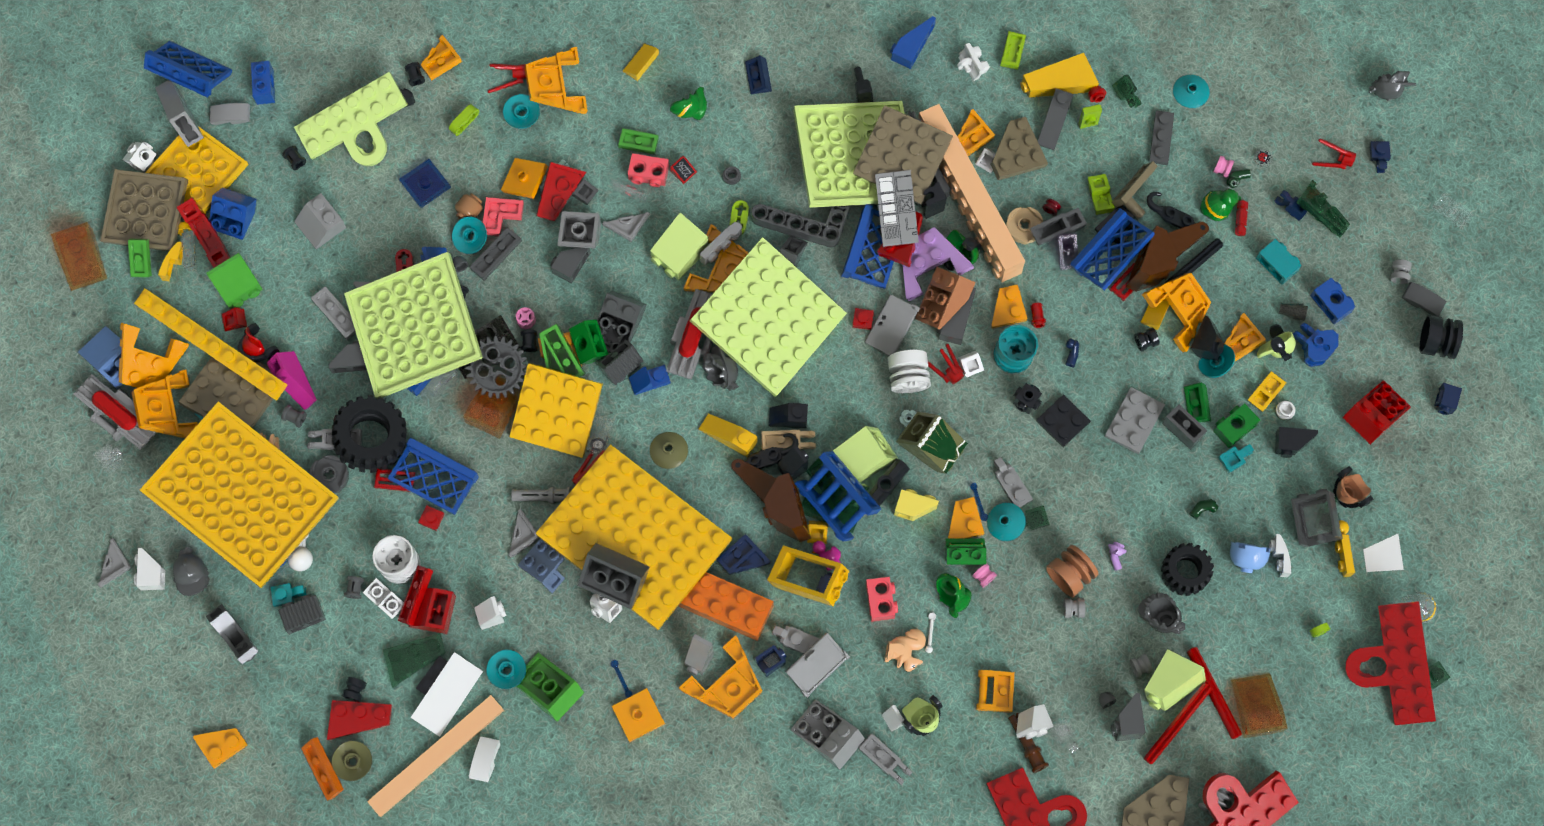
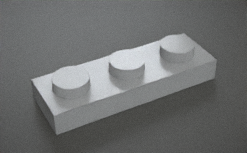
M326 286L311 297L314 304L346 340L356 334L351 315Z

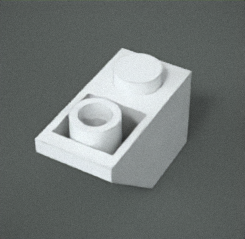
M138 548V554L135 555V565L137 566V573L134 574L135 585L140 590L165 589V569L144 549Z
M495 596L490 597L474 608L482 630L504 623L503 617L506 616V612L501 600L497 601Z
M1044 704L1033 706L1019 713L1017 738L1026 737V739H1031L1035 736L1041 737L1048 733V729L1054 727Z

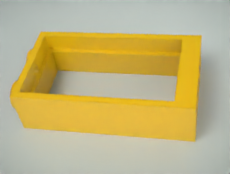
M783 545L767 581L778 589L834 606L835 602L839 599L843 584L848 579L849 570L841 563ZM796 558L834 569L824 593L785 581Z

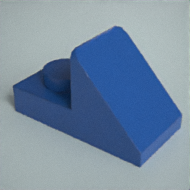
M665 365L647 370L645 366L629 377L634 395L671 384Z

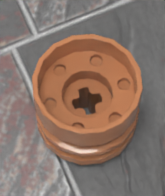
M1070 545L1066 549L1067 551L1061 553L1062 560L1055 558L1046 566V571L1066 595L1074 598L1083 590L1082 582L1085 584L1091 583V579H1095L1099 573L1093 562L1082 550L1075 545Z

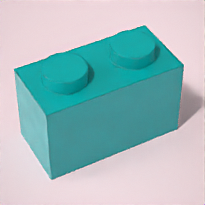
M1276 239L1262 249L1256 257L1281 285L1295 275L1302 266L1299 259L1291 255L1287 251L1286 246Z

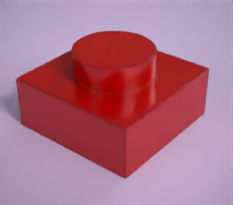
M855 308L852 328L871 330L874 311Z
M426 505L418 523L437 531L445 514Z

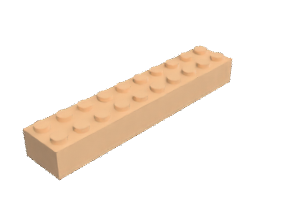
M940 104L919 112L918 119H921V122L953 135L939 169L951 189L950 195L952 199L957 200L959 204L960 214L962 216L965 215L968 220L966 223L969 230L974 231L976 235L975 240L979 241L985 251L983 253L987 263L991 262L995 278H999L1002 283L1022 274L1025 259Z

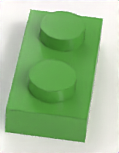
M622 128L618 146L622 149L655 155L659 135Z
M129 239L131 277L152 276L149 239Z

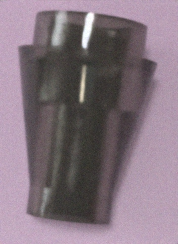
M1281 303L1279 314L1299 322L1300 320L1305 321L1308 306H1305L1304 303Z

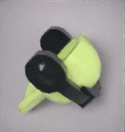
M1272 325L1269 332L1273 339L1260 346L1257 357L1261 358L1271 354L1275 358H1283L1284 361L1292 358V352L1296 346L1295 338L1292 332H1284L1280 325Z
M934 695L929 698L931 704L917 697L902 709V713L906 717L902 721V725L910 734L914 733L925 736L937 728L940 722V709L943 706Z

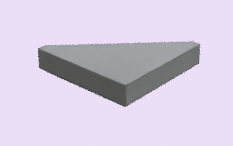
M646 212L636 216L630 215L618 218L617 220L604 221L602 225L632 242L650 216V213Z
M521 509L518 510L509 553L510 558L540 539L536 536L535 533L537 531Z
M113 538L110 539L111 543L102 567L103 571L98 583L100 588L132 568Z

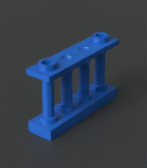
M834 451L823 452L819 457L823 462V466L809 481H797L795 485L799 488V493L808 499L833 529L835 536L842 540V542L849 541L854 538L849 530L865 514L867 516L877 514L881 507ZM828 471H831L835 476V480L819 495L813 487ZM842 485L847 490V495L831 510L825 501ZM852 500H855L859 505V510L843 524L837 516Z

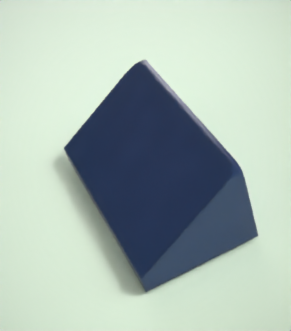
M759 55L745 61L750 94L772 92L766 58Z

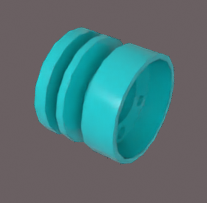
M1012 325L1005 328L1000 334L993 351L994 361L997 366L1011 374L1025 371L1031 365L1038 349V340L1034 332L1022 325Z

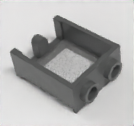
M1327 489L1315 491L1316 494L1311 495L1308 493L1299 494L1297 498L1291 499L1299 545L1303 547L1343 539L1334 498L1335 494L1327 491Z

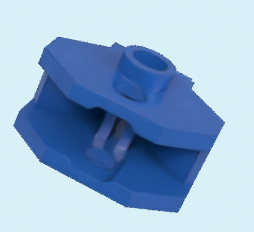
M1302 323L1300 328L1309 338L1307 339L1298 331H1295L1293 336L1295 340L1303 345L1304 362L1309 367L1323 365L1338 347V334L1333 329L1325 331L1317 329L1315 331L1307 323Z

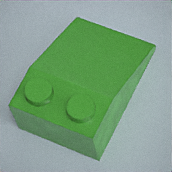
M237 253L206 273L230 309L241 307L245 300L257 297L260 291L263 290L240 253Z
M539 652L528 662L525 677L516 686L557 722L584 694V691L574 679Z

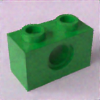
M586 320L569 328L580 365L594 363L608 355L597 320Z
M1245 403L1241 407L1235 406L1229 412L1231 414L1226 419L1222 417L1215 423L1216 428L1213 432L1228 448L1232 447L1260 422V419ZM1231 422H1237L1240 428L1233 427Z

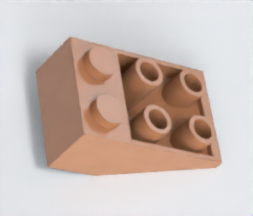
M936 267L920 305L921 309L917 312L915 319L941 329L969 300L976 282Z

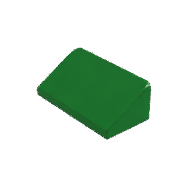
M1201 382L1184 386L1187 412L1198 422L1211 421L1206 385Z

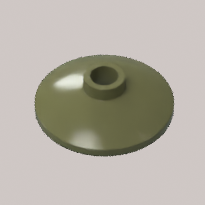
M674 432L659 434L650 445V456L653 462L661 468H676L686 460L688 455V445L685 439ZM671 446L672 450L666 451L665 448Z
M348 741L341 744L332 756V767L336 775L346 781H357L363 778L372 766L370 750L358 741ZM355 758L357 763L353 766L350 765V760Z

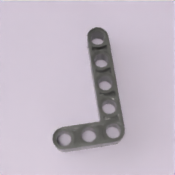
M757 204L752 208V222L760 227L832 248L838 245L851 205L832 206L827 222L822 223L770 206ZM758 213L764 214V216L761 218H758L755 215ZM779 218L782 222L775 223L773 220ZM839 218L841 222L835 223L832 220ZM798 224L800 227L795 229L791 225ZM815 229L818 232L816 234H811L809 230ZM831 234L836 238L828 239L827 236Z

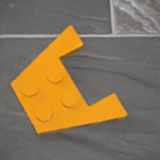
M577 47L525 65L530 101L576 113H587L585 96H566L561 68L563 65L579 64Z
M712 224L706 234L708 236V243H711L721 234L717 227ZM731 240L730 246L726 250L722 249L709 279L690 273L684 285V291L695 292V289L714 293L749 252Z
M1186 273L1142 294L1151 308H1156L1166 299L1179 317L1184 328L1173 340L1182 352L1188 351L1189 343L1197 333L1195 330L1198 324L1202 322L1211 304L1210 299L1192 273Z
M121 323L122 339H120V347L122 348L121 358H119V382L139 388L151 382L164 379L172 371L189 344L171 338L165 357L134 348L140 328Z
M181 370L177 374L166 376L162 380L151 382L132 391L139 428L185 439L198 425V422L178 423L171 389L189 387L187 370Z
M736 635L722 647L736 663L715 683L705 690L691 676L679 687L680 691L732 719L762 693L759 682Z

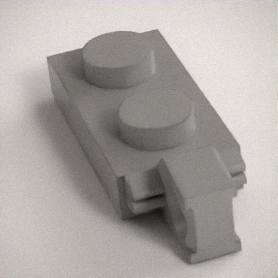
M1001 457L994 460V465L998 470L995 472L996 479L1011 503L1021 508L1032 502V496L1010 464L1006 465Z
M775 625L772 631V635L781 638L779 642L783 646L802 654L819 640L815 636L789 626L783 629Z

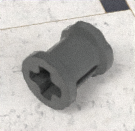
M288 404L283 410L281 419L283 421L288 420L300 428L307 414L304 411L300 412L294 409L292 405Z
M347 576L348 585L344 597L361 599L360 590L364 579L356 576Z

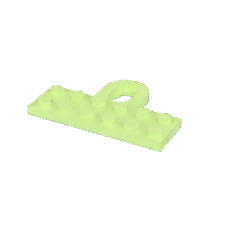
M388 72L296 125L294 128L311 159L326 153L344 142L351 157L357 163L363 166H374L383 160L387 152L386 140L376 123L408 104L392 74ZM367 131L371 134L374 146L371 153H366L357 146L356 137L360 132Z

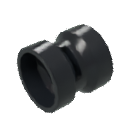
M1153 327L1147 329L1144 333L1138 332L1134 334L1135 342L1140 351L1147 350L1149 346L1155 347L1160 344L1158 334Z
M348 677L346 681L348 689L343 690L341 696L346 699L353 698L356 702H361L362 695L360 692L365 689L367 683L357 678Z

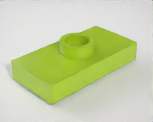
M1008 31L1000 66L1018 70L1026 35Z
M1097 104L1082 108L1078 122L1080 129L1098 125L1102 113L1101 105Z

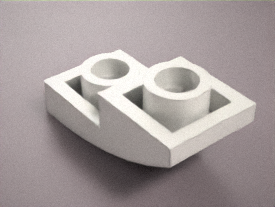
M1276 534L1273 540H1270L1269 548L1272 551V557L1280 558L1277 560L1276 565L1277 571H1280V577H1288L1291 574L1289 552L1282 536Z
M377 578L362 592L391 619L399 613L404 604Z
M480 737L469 772L470 779L484 782L489 781L495 767L494 759L500 747L499 740Z

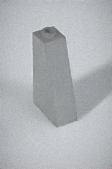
M168 80L155 87L170 123L187 147L203 139L204 137L175 83Z

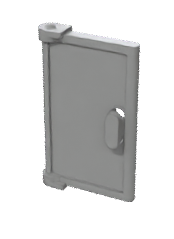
M890 294L865 343L884 352L887 356L896 353L917 312L921 308Z
M826 632L785 672L801 689L800 691L804 697L808 698L850 656Z

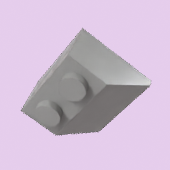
M321 193L305 204L294 221L315 249H318L346 229L341 217Z
M562 211L557 245L596 248L601 231L599 213Z

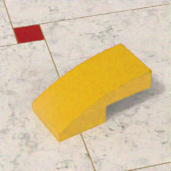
M177 242L163 260L158 274L162 281L169 282L173 265L182 264L185 252L182 242Z
M1271 371L1247 401L1263 412L1286 385V382Z

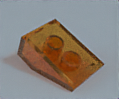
M88 222L51 234L57 256L71 291L108 279L94 231Z
M499 376L496 379V383L499 386L504 385L506 379ZM514 387L515 394L508 391L505 398L503 393H500V398L497 399L496 394L489 398V392L482 395L481 388L463 416L465 423L500 439L517 408L521 389Z
M1270 673L1231 680L1244 739L1281 733L1288 729L1284 710Z

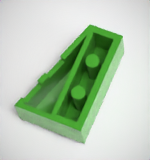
M558 324L539 333L546 368L578 377L586 374Z

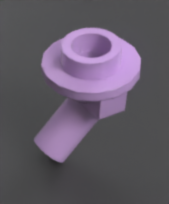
M1118 542L1108 544L1114 570L1122 569L1118 556L1126 554L1125 546Z

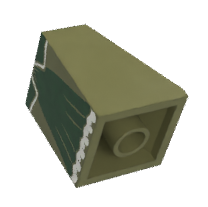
M918 411L896 441L936 472L947 474L952 469L954 462L963 453L964 448L968 444L939 415Z

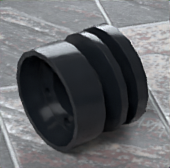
M1427 315L1421 330L1420 353L1434 356L1439 348L1440 357L1445 358L1447 356L1449 359H1455L1463 340V322L1461 320L1453 322V319L1448 318L1443 326L1442 317Z

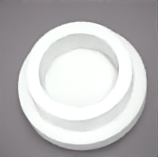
M1282 401L1276 407V414L1283 420H1289L1295 415V406L1289 401Z

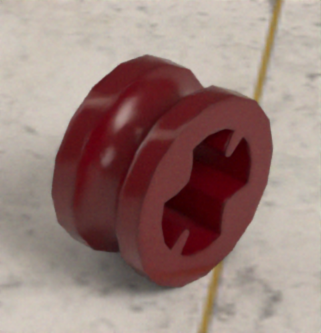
M1048 198L1042 208L1050 215L1056 216L1058 214L1057 211L1061 209V205L1057 201Z

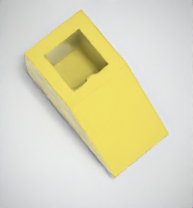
M911 489L901 490L894 516L914 521L936 510L939 501L935 500L936 498L931 495H918L916 491Z

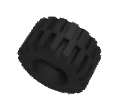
M1182 543L1178 547H1173L1163 560L1161 567L1163 574L1161 577L1162 580H1166L1164 583L1166 587H1172L1170 589L1172 592L1176 590L1178 595L1181 596L1183 593H1186V596H1190L1192 593L1195 595L1200 590L1202 591L1211 580L1214 564L1210 563L1212 558L1206 555L1207 551L1205 549L1203 551L1200 550L1201 546L1196 545L1193 547V543H1188L1187 545ZM1180 560L1193 562L1198 570L1197 577L1187 579L1181 576L1177 570V562Z

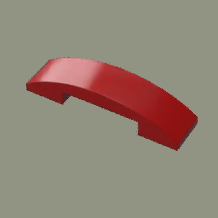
M193 197L176 207L199 240L213 268L231 258L217 231Z

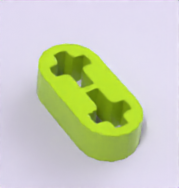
M472 104L468 105L452 121L449 130L456 136H459L479 115V110Z
M738 200L733 204L729 224L732 225V223L740 220V224L743 227L742 234L746 231L749 215V206L745 201ZM743 206L744 210H742L741 216H738L737 209Z

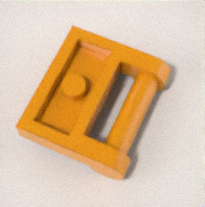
M978 670L980 684L979 701L976 704V710L1012 713L1015 672ZM988 678H994L992 704H986Z

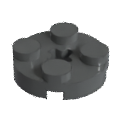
M324 456L320 460H316L310 468L309 474L333 493H339L348 483V467L337 456ZM332 470L333 478L327 479L324 474Z

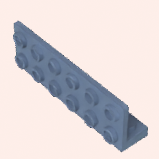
M542 539L538 540L518 564L522 570L537 579L551 593L565 579L557 571L565 557Z

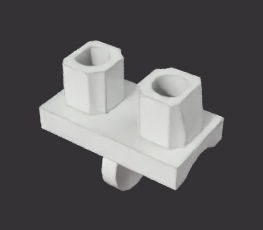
M968 43L964 45L965 48L959 53L958 58L960 62L957 64L959 70L965 69L966 73H969L972 80L975 81L982 74L986 73L990 66L987 61L980 62L978 59L982 55L979 46L972 47Z

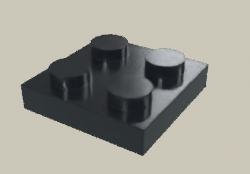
M1063 394L1036 422L1064 448L1091 420Z

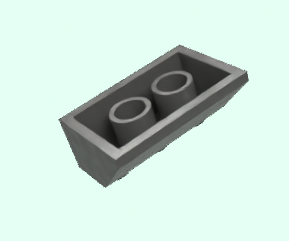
M595 543L587 553L577 586L632 609L645 583L650 566Z

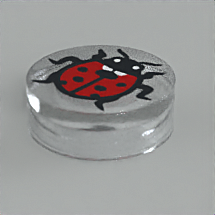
M1267 149L1258 150L1253 157L1254 164L1259 168H1267L1273 160L1272 153Z

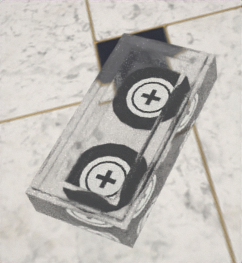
M595 415L586 447L587 453L599 455L602 450L607 449L614 419Z

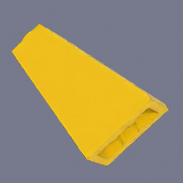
M1081 53L1024 74L1021 89L1024 93L1027 92L1028 97L1031 98L1054 96L1056 89L1071 94L1088 93L1093 87L1098 86L1099 83L1085 54Z

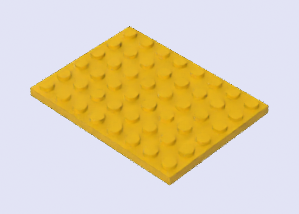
M219 401L140 489L145 496L260 588L268 582L339 499L337 495Z
M611 444L535 533L536 536L581 571L587 553L595 543L650 566L645 583L631 610L656 630L662 627L732 541L731 536Z

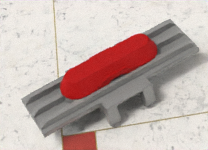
M695 289L686 317H679L670 341L672 345H675L666 372L692 380L699 358H704V355L710 352L713 341L707 337L703 349H699L697 346L702 332L690 320L711 297V293Z
M92 374L73 393L95 412L90 420L93 423L99 424L111 434L115 441L120 440L124 436L141 450L157 433L138 427L134 402L124 391L118 390L114 393ZM106 414L118 424V428H114L102 416Z

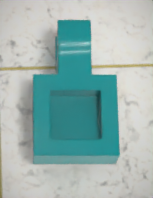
M1249 444L1238 451L1235 446L1221 454L1218 458L1227 472L1231 473L1246 463L1244 458L1252 454L1254 449Z
M290 583L271 587L273 606H283L288 602L294 603L293 598L307 595L306 587L304 588L303 585L292 588Z

